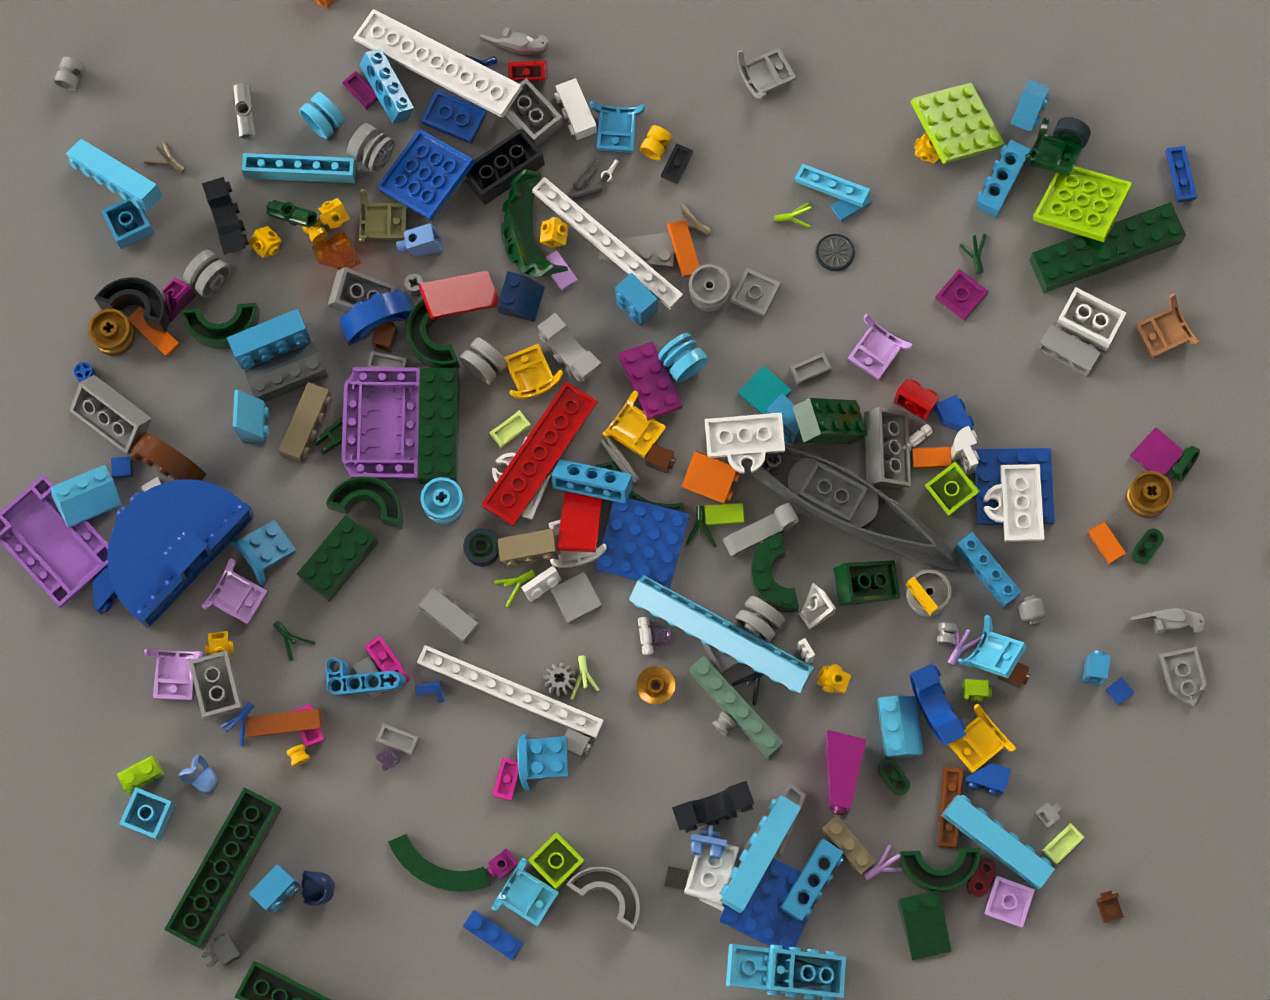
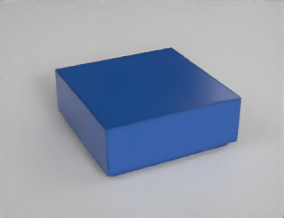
M130 456L111 458L113 478L132 476Z
M1120 678L1106 689L1117 705L1134 694L1123 678Z

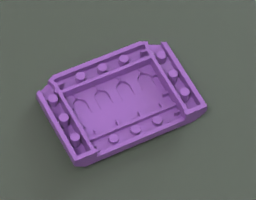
M353 368L352 374L344 384L341 458L350 478L367 476L377 479H417L420 368Z

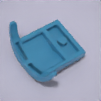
M590 101L591 108L599 113L596 150L633 153L636 116L644 112L645 105L620 108Z
M275 520L242 539L235 538L229 542V545L238 549L247 560L260 587L265 586L266 583L264 570L296 552V548Z
M528 733L519 737L517 746L518 772L522 787L526 792L531 791L529 780L569 777L566 736L527 739Z

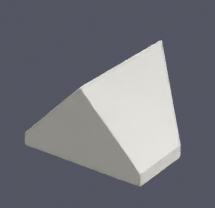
M812 583L803 608L798 614L808 629H811L834 615L836 608L827 594L816 584Z

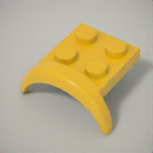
M539 343L504 357L517 388V391L510 390L509 392L516 399H529L541 395L555 387L562 378V370H559L553 377Z
M633 391L619 414L603 432V436L614 438L642 458H645L652 444H655L665 431L666 426L655 419L647 421L644 412L634 406L639 393Z
M979 704L974 706V711L978 717L967 725L966 730H964L966 736L947 744L972 774L1001 749L1005 748L1009 752L1016 750V747L997 728Z

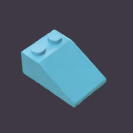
M234 390V430L243 443H265L266 437L269 436V426L266 425V419L270 417L269 407L261 399L240 390Z

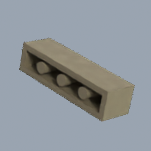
M309 382L307 383L278 449L281 456L300 463L303 462L304 458L307 459L310 453L309 446L311 441L314 442L317 437L318 431L316 430L318 425H321L324 421V411L332 402L331 393L328 389Z

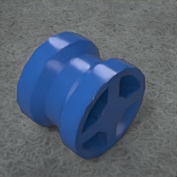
M80 362L74 367V375L79 382L93 375L96 376L94 369L87 362Z

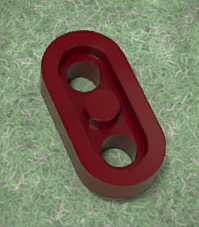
M987 858L980 860L976 871L971 876L967 889L973 897H982L987 893L996 873V865L992 860ZM984 865L989 866V872L983 870ZM976 883H980V884H981V886H982V889H981V890H976V888H975V884H976Z

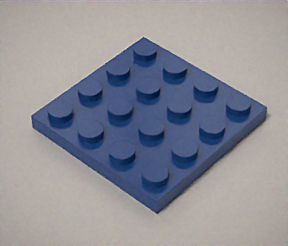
M419 129L376 188L423 217L433 221L475 164L473 158Z
M1051 448L974 449L979 456L978 465L974 472L975 485L980 490V493L975 496L977 525H1003V523L990 519L984 511L985 506L997 508L998 502L995 499H990L987 502L983 501L990 488L1001 484L1000 466L1040 464L1043 524H1054Z
M630 498L627 499L626 504L613 501L602 544H606L607 548L598 557L595 569L637 581L642 576H646L670 589L690 514Z
M772 858L745 909L739 913L725 905L718 922L768 946L780 945L785 950H789V947H795L807 920L798 921L779 909L801 871ZM810 876L808 883L810 886L815 887L818 880ZM804 893L798 895V901L801 904L807 902V896ZM815 901L811 905V909H813Z

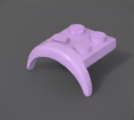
M865 314L863 319L869 329L847 360L879 381L900 350H909L912 347V343L894 336L876 323L870 315Z
M230 558L218 584L208 599L201 605V608L209 610L215 606L249 625L268 591L234 572L236 561Z
M145 649L144 654L146 656L156 658L153 698L193 701L194 682L189 661L201 658L202 652Z

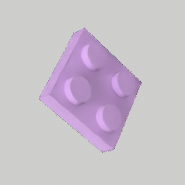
M996 876L983 915L1023 928L1035 889Z

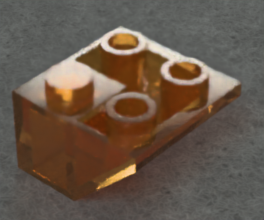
M345 232L336 233L332 238L326 241H319L315 246L311 247L320 264L338 270L343 267L350 269L361 264Z

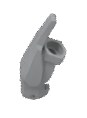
M505 27L501 39L480 34L482 41L519 55L545 53L548 48L547 37L539 35L538 39H533L524 33L513 32V29Z
M1179 608L1149 612L1130 618V621L1154 618L1153 625L1156 634H1163L1165 630L1183 629L1187 626L1192 627L1194 633H1199L1205 627V619L1202 614Z

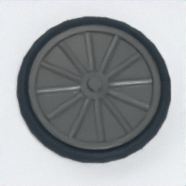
M829 234L818 242L815 254L822 267L831 271H840L852 263L855 257V249L852 242L844 235Z

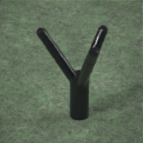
M755 671L753 674L732 683L733 686L749 680L746 683L749 686L756 679L753 705H756L760 677L763 673Z

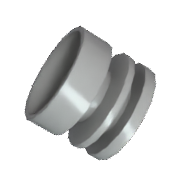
M365 123L352 136L346 154L348 157L354 158L356 162L360 163L362 161L363 166L369 168L370 171L377 172L388 161L394 149L395 141L384 133L379 134L377 128L369 123Z

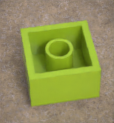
M956 461L925 484V487L948 516L952 515L980 493V490Z
M557 832L528 860L556 891L585 864L584 859Z

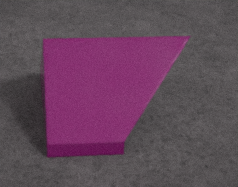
M174 278L162 290L170 313V323L196 297L191 287L177 278Z

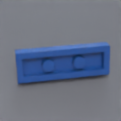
M1185 146L1167 148L1165 153L1177 203L1196 200L1197 195Z
M475 910L472 911L463 925L465 929L512 961L523 946L522 942Z

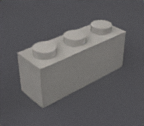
M1050 325L1037 348L1086 377L1101 353L1095 346L1087 345L1079 337L1069 335L1063 328Z
M432 588L418 605L420 610L463 644H466L479 628L478 619L472 613L466 614L462 611L463 607L455 600L453 603L448 600V595L443 590L439 589L437 591Z

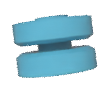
M317 92L311 98L312 105L305 103L299 109V113L306 123L326 140L334 133L332 127L338 129L346 121L338 108L325 95Z
M444 477L435 478L429 481L421 492L420 500L422 507L431 521L437 524H449L456 521L462 515L465 501L461 488L455 481Z

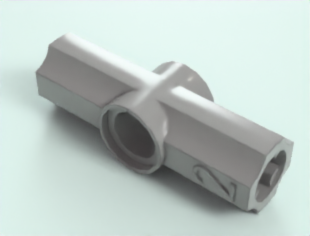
M237 83L233 88L239 138L250 140L256 137L250 85ZM248 109L246 113H241V111Z

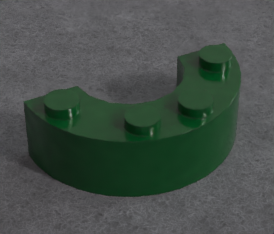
M424 299L420 300L410 312L406 327L407 337L413 353L423 364L430 368H460L451 344L438 345L429 339V328L439 318L431 320Z
M257 303L237 304L234 316L221 324L205 320L200 308L181 310V315L191 335L198 342L214 349L231 348L227 337L258 324L260 309Z
M359 476L348 479L339 484L326 501L328 509L347 514L350 508L358 502L371 501L381 508L383 524L402 529L403 510L399 499L389 485L377 478Z
M778 533L766 539L754 554L751 565L752 586L757 596L777 611L798 612L799 605L795 588L780 586L774 581L771 574L772 565L778 559L785 557L786 553L782 533Z
M981 848L960 849L954 865L943 870L934 869L927 865L922 858L921 851H900L901 857L899 862L905 875L916 886L930 892L936 890L948 892L960 887L971 878L978 867Z

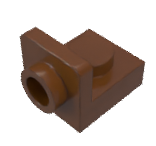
M1112 891L1101 893V897L1096 899L1103 923L1123 918L1118 901L1119 894H1113Z

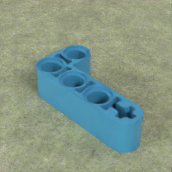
M333 657L326 663L327 689L331 694L343 696L399 690L404 687L406 682L405 676L400 672L385 671L349 675V666L344 659ZM339 662L340 669L336 672L334 666ZM377 677L379 684L374 687L373 680ZM395 677L397 678V681H395L394 683L387 682V680H393L395 679ZM358 679L360 686L358 689H355L354 683ZM340 681L341 689L337 691L335 687L337 682Z

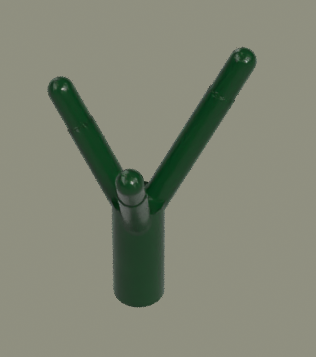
M986 234L982 235L979 249L976 235L972 236L974 254L963 244H960V247L973 259L976 274L984 272L980 256Z
M697 506V522L686 544L688 545L691 542L697 529L698 534H702L703 527L713 547H716L717 545L704 523V506Z
M276 621L273 624L275 629L284 637L290 661L293 660L289 641L295 644L293 638L315 644L314 640L289 632L280 621Z

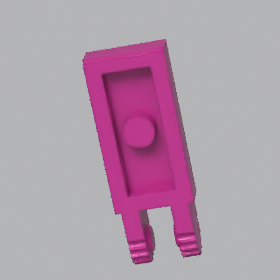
M380 635L364 646L382 672L399 671L405 676L406 682L410 680L402 669L403 666Z

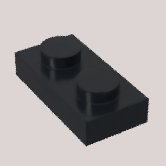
M676 143L661 173V178L678 184L693 155V150Z

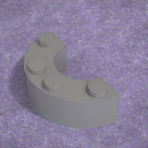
M556 313L537 326L540 331L539 338L544 344H548L555 354L553 358L559 365L563 363L564 369L570 377L574 376L579 382H584L602 368L601 362L590 350L587 352L580 346L566 324Z
M591 867L577 873L566 884L569 889L583 898L589 892L596 889H604L611 892L619 902L617 921L632 931L635 930L640 917V901L634 885L624 874L608 867Z

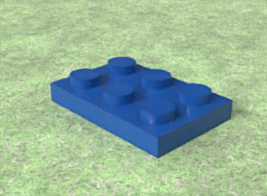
M436 89L421 119V123L472 144L487 111Z

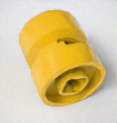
M653 125L647 134V138L641 144L640 151L653 160H661L665 153L664 147H668L672 140V135L664 128Z

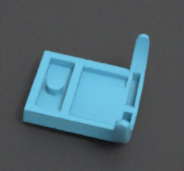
M985 615L983 633L976 649L968 658L964 660L958 659V662L967 667H976L1009 678L1027 646L1024 642L994 633L992 619L989 615Z
M523 858L492 905V910L498 911L501 905H504L538 927L559 892L524 871L528 860Z

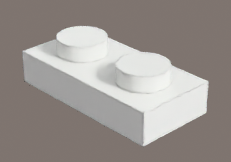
M551 566L521 588L527 599L532 602L549 589L555 587L562 579L555 567Z

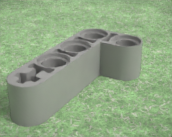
M790 502L785 503L775 509L774 514L728 535L723 539V542L730 556L736 557L761 545L766 539L775 534H784L798 525L799 519Z

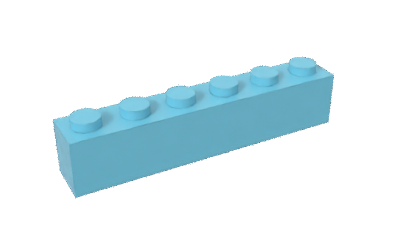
M80 139L66 153L70 160L69 164L74 169H80L87 177H93L98 184L106 185L111 192L114 193L116 191L124 200L129 199L137 208L142 207L148 211L163 196L157 184L83 139Z
M243 153L242 173L245 179L352 184L356 182L357 165L354 158Z
M782 795L777 800L772 799L768 806L770 810L768 816L763 815L758 824L761 827L759 832H754L749 840L750 848L748 851L744 849L739 858L742 862L738 868L735 866L729 875L732 878L729 885L725 883L719 893L722 895L720 902L739 913L745 909L801 808L800 806Z
M964 795L955 796L941 816L1036 890L1042 888L1055 870L1051 866L1052 863L1044 857L1040 858L1035 854L1036 851L1027 844L1024 846L1019 842L1020 838L1012 832H1006L1000 822L989 819L987 817L988 814L983 809L975 808L971 805L972 801Z

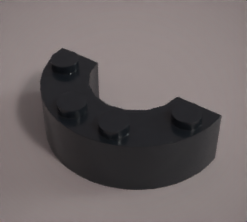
M224 177L202 183L207 202L214 217L224 255L245 249L249 242L246 234L243 235L242 232L245 231L243 220H239L237 216L240 213L237 202L233 203L230 192H233L230 182H226Z
M128 277L115 280L102 288L94 298L102 310L116 309L121 311L130 305L145 307L143 317L150 328L166 333L170 321L168 306L158 288L145 279Z
M743 781L717 794L699 800L688 801L674 806L672 809L679 830H685L686 833L697 830V827L706 824L708 827L709 825L720 824L719 820L724 818L727 821L738 817L737 813L753 810L755 803L747 781Z

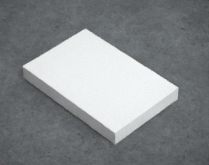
M726 844L725 851L723 850L720 859L711 858V848L703 847L702 856L695 855L684 894L722 905L723 903L720 902L722 895L719 893L725 883L729 884V875L733 870L739 847Z

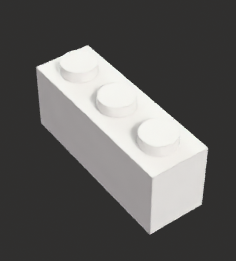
M575 78L556 85L554 97L557 104L561 103L563 108L561 113L564 120L568 119L569 125L567 126L570 134L574 135L576 140L597 133L596 123L577 79Z

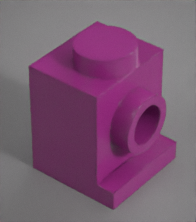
M505 848L488 862L490 868L487 870L494 879L499 877L502 880L519 863L508 849ZM500 861L505 862L504 868L498 867Z

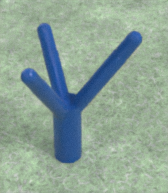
M249 701L239 715L220 725L221 728L229 725L225 729V732H228L241 720V747L244 745L245 718L254 708V705Z

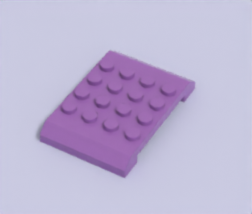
M43 474L0 512V542L57 606L62 608L94 580L104 568L108 567V543L87 521L69 528L67 527L52 498L51 487L54 485Z

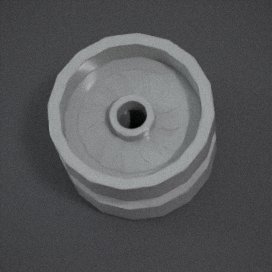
M207 249L199 253L189 263L183 274V280L190 287H195L196 292L203 298H208L225 284L231 273V267L225 261L219 260L218 255L212 250Z
M702 265L692 272L689 279L690 300L694 306L705 312L721 309L727 303L730 295V279L728 274L717 265Z
M477 337L470 344L472 351L465 350L459 359L474 376L485 384L491 385L497 378L495 371L502 372L508 366V363L494 347Z
M920 571L914 577L926 592L932 593L929 596L938 606V609L930 616L908 588L906 593L907 603L916 614L932 617L945 609L951 598V586L948 579L938 571Z
M750 596L745 603L747 610H740L735 617V621L744 630L770 643L775 636L773 629H780L785 619L776 609L763 600Z

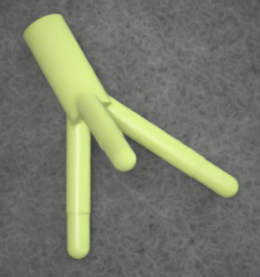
M584 655L578 656L580 674L572 691L571 700L574 699L582 679L584 688L588 687V679L594 689L599 691L598 686L587 672L586 656Z

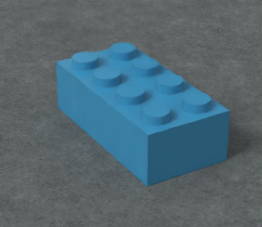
M295 309L229 336L227 340L241 369H248L257 362L272 359L274 355L279 353L285 354L296 346H305L311 341V338L298 309Z

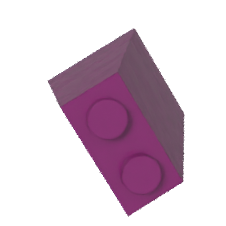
M827 730L825 736L828 809L833 810V814L844 816V813L848 814L851 809L867 739Z

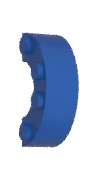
M401 290L386 294L376 293L365 302H357L354 305L355 308L340 317L339 327L350 346L366 338L369 331L383 323L395 320L400 322L408 318L414 307L407 293Z
M933 663L910 673V683L917 703L929 727L943 745H947L966 736L964 732L966 727L962 719L959 720L954 715L951 703L949 701L946 702L943 695L945 690L939 678L941 673L936 665L933 666Z

